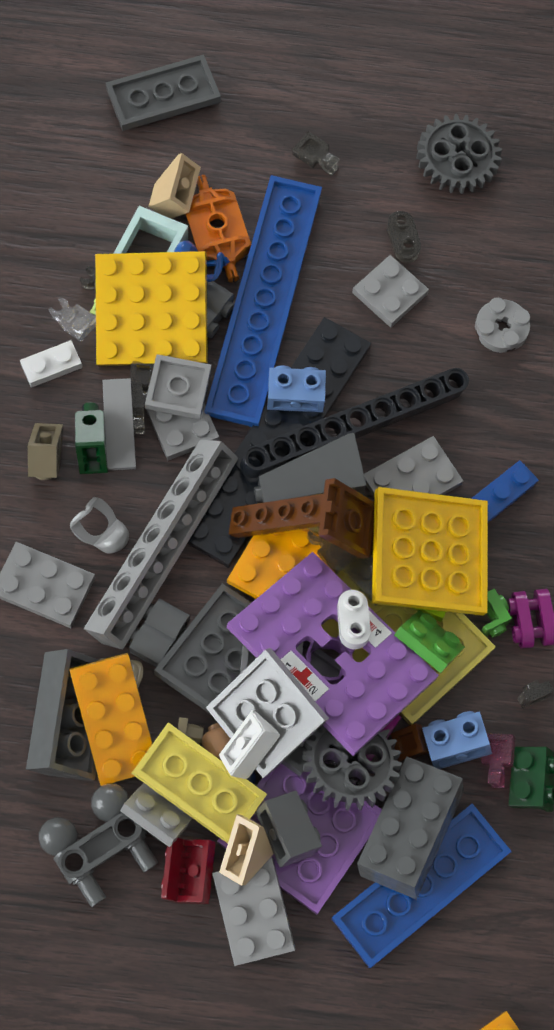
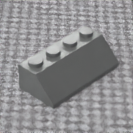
M69 649L45 652L26 770L48 776L89 781L95 780L97 770L69 669L96 662L98 659Z

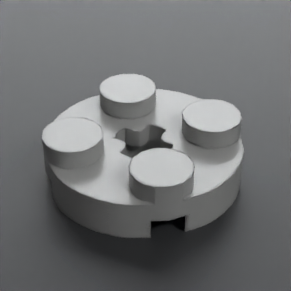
M493 298L480 309L475 321V330H477L480 342L486 348L499 353L521 347L530 331V314L513 301ZM504 321L510 329L504 328L503 331L499 330V324L496 322Z

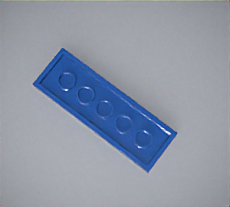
M472 803L451 820L417 900L378 883H373L331 919L370 969L512 851Z

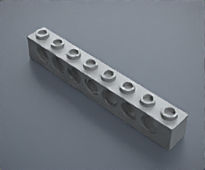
M199 440L85 625L84 630L102 644L123 650L238 460V457L222 441Z

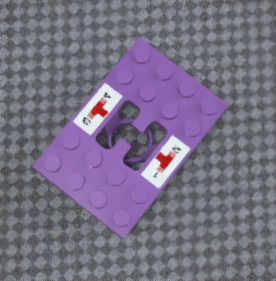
M312 552L229 621L227 629L256 658L264 650L271 648L329 717L323 726L354 756L436 681L439 675L418 654L394 636L395 632L369 606L371 634L368 643L363 647L369 656L362 662H356L352 655L356 649L347 648L342 644L339 635L337 638L332 637L321 626L329 619H334L338 622L337 604L339 597L345 591L352 589ZM353 600L348 602L352 606L358 605V603ZM351 628L353 633H360L358 628ZM303 641H309L311 643L304 658L296 650V647ZM320 648L333 649L341 655L335 659L342 667L339 676L331 678L322 676L310 664L311 653Z

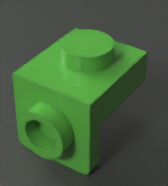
M495 588L487 592V615L491 623L483 626L481 630L485 636L491 635L492 638L507 631L506 626L512 619L508 613L507 601L502 595H498Z

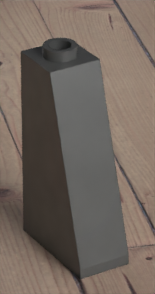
M347 434L259 476L258 486L254 487L256 503L324 494L325 480L333 478L364 495L366 481L355 434Z

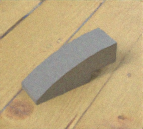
M131 378L102 380L108 471L136 469Z

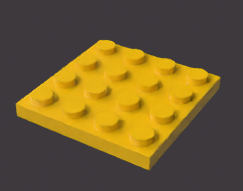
M205 251L95 254L96 365H154L157 354L208 363L207 260Z
M383 487L375 489L372 603L482 616L487 614L488 501Z

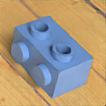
M284 365L270 368L267 410L323 412L326 370H319L315 367L291 369V367Z
M472 711L463 712L457 718L448 721L435 720L429 723L427 727L422 728L430 758L435 768L442 769L492 754L480 711L476 713Z

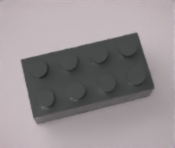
M406 757L399 772L400 776L397 782L394 783L392 792L389 793L357 865L361 877L417 900L462 798L464 787L463 778Z

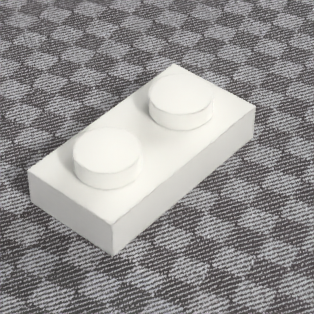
M71 340L20 360L31 388L82 368L81 360Z

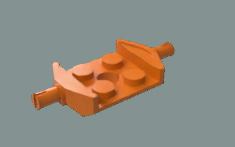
M202 175L201 181L200 176H198L197 185L199 193L193 196L190 211L184 215L187 217L197 250L206 252L207 261L216 260L217 254L222 252L230 261L228 265L223 266L228 282H233V278L235 282L239 280L235 264L249 253L251 247L235 194L228 189L209 188L207 177ZM219 219L224 222V225L220 228H215L210 225V222Z

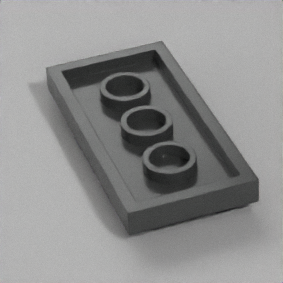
M204 54L105 83L122 131L221 102V95Z

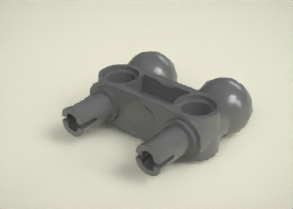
M115 783L104 784L94 792L91 798V808L97 818L106 823L77 841L78 833L75 825L64 817H54L47 820L39 831L41 848L47 854L55 856L53 859L69 885L77 884L91 907L106 898L93 876L94 869L124 849L126 851L129 850L143 872L148 871L159 863L144 840L147 838V831L120 811L124 803L129 799V796L122 786ZM129 820L135 825L136 830L132 836L124 837L119 834L118 826L122 821ZM73 854L80 855L83 858L82 868L76 872L66 868V860Z

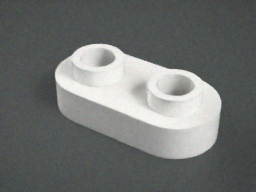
M348 590L341 594L337 604L339 638L347 648L360 649L368 643L371 634L368 601L366 596L360 591ZM353 600L356 601L358 605L352 606L348 602ZM351 628H358L360 633H353Z

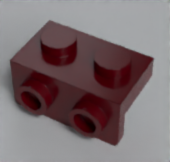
M177 838L170 847L167 846L165 851L164 877L161 883L162 899L176 903L209 904L215 841Z

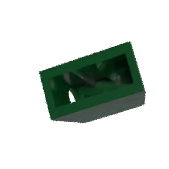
M92 402L83 404L82 411L75 413V447L80 474L108 473L104 411L99 410V406Z

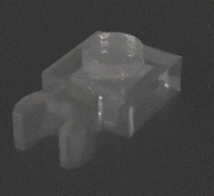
M60 297L58 301L63 308L60 311H55L50 307L48 310L53 319L60 321L59 325L64 331L81 342L96 327V317L78 304L71 309L68 301Z

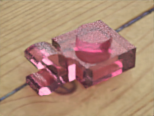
M487 733L492 754L482 757L481 762L483 765H490L488 784H492V788H504V766L513 767L515 736L513 734Z

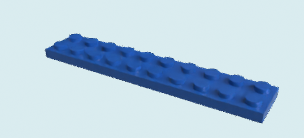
M270 176L205 408V414H209L210 417L250 427L253 425L259 426L268 395L269 369L275 368L322 193V187Z

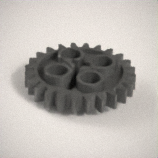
M455 114L453 120L444 115L443 123L435 119L433 126L428 124L426 132L421 133L420 141H418L416 159L420 160L418 167L420 169L425 168L423 176H432L431 184L439 181L440 190L446 185L449 186L450 193H453L455 187L459 188L461 194L464 193L465 187H468L471 192H474L476 185L481 189L484 188L485 181L490 183L493 175L497 174L498 166H500L502 160L500 157L502 148L498 147L500 140L493 139L494 130L486 132L487 123L479 126L477 125L478 118L470 122L467 114L463 120H460L458 114Z
M323 725L318 729L319 732L315 731L310 736L312 740H306L304 748L308 751L303 752L302 760L307 762L303 765L302 770L303 772H311L307 776L306 782H316L313 789L314 794L320 791L325 792L323 802L327 801L330 797L334 798L335 808L341 801L345 802L347 811H349L352 803H356L359 811L362 810L364 801L369 806L374 807L375 797L383 801L386 797L385 791L391 793L394 788L392 782H397L400 776L395 771H399L402 765L401 762L396 761L401 751L392 750L397 741L396 739H386L390 732L389 729L379 732L354 756ZM366 755H376L379 758V762L369 761ZM352 758L356 760L352 762V764L347 762L350 761ZM332 760L338 767L329 768L323 761ZM357 777L362 781L363 785L355 786L349 781V778Z

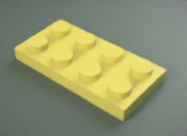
M169 722L131 773L227 844L236 815L241 814L251 819L267 795L247 779L231 776L221 760Z

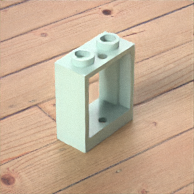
M139 206L113 254L127 253L139 229L172 242L167 252H174L179 242L188 241V225Z

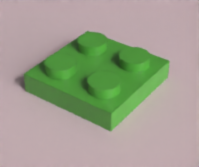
M421 610L417 611L402 624L394 634V636L440 673L465 648L455 634L445 631L437 624L433 616L423 613Z

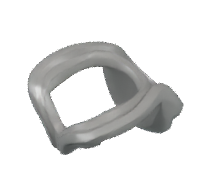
M93 497L87 503L86 509L79 512L70 523L72 532L79 540L93 545L108 554L120 551L129 540V531L126 526L116 518L111 507L98 497ZM93 507L102 512L108 519L107 529L98 536L90 535L80 523V520Z

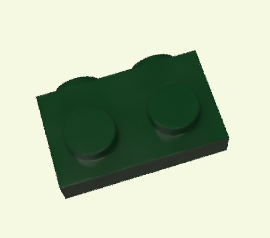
M513 747L509 793L510 807L542 809L546 812H553L554 752L548 747Z

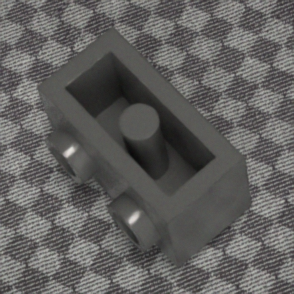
M297 790L264 801L255 812L261 826L265 829L280 868L312 857L322 847L319 831L312 825L306 803L300 799Z

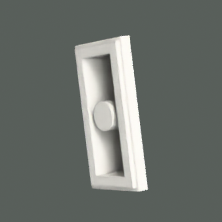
M252 710L221 751L219 757L231 776L248 779L280 737V734L262 716Z

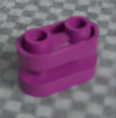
M547 588L534 590L533 599H528L525 591L512 592L511 598L507 599V604L509 607L508 613L510 616H513L515 626H512L514 644L518 643L521 649L534 647V638H540L543 646L554 645V612L549 590ZM532 610H535L538 624L536 627L532 625L530 614Z

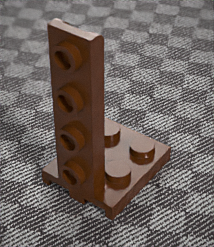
M336 478L326 479L324 494L233 507L229 535L239 538L319 527L318 536L360 559L370 558L374 525V501Z

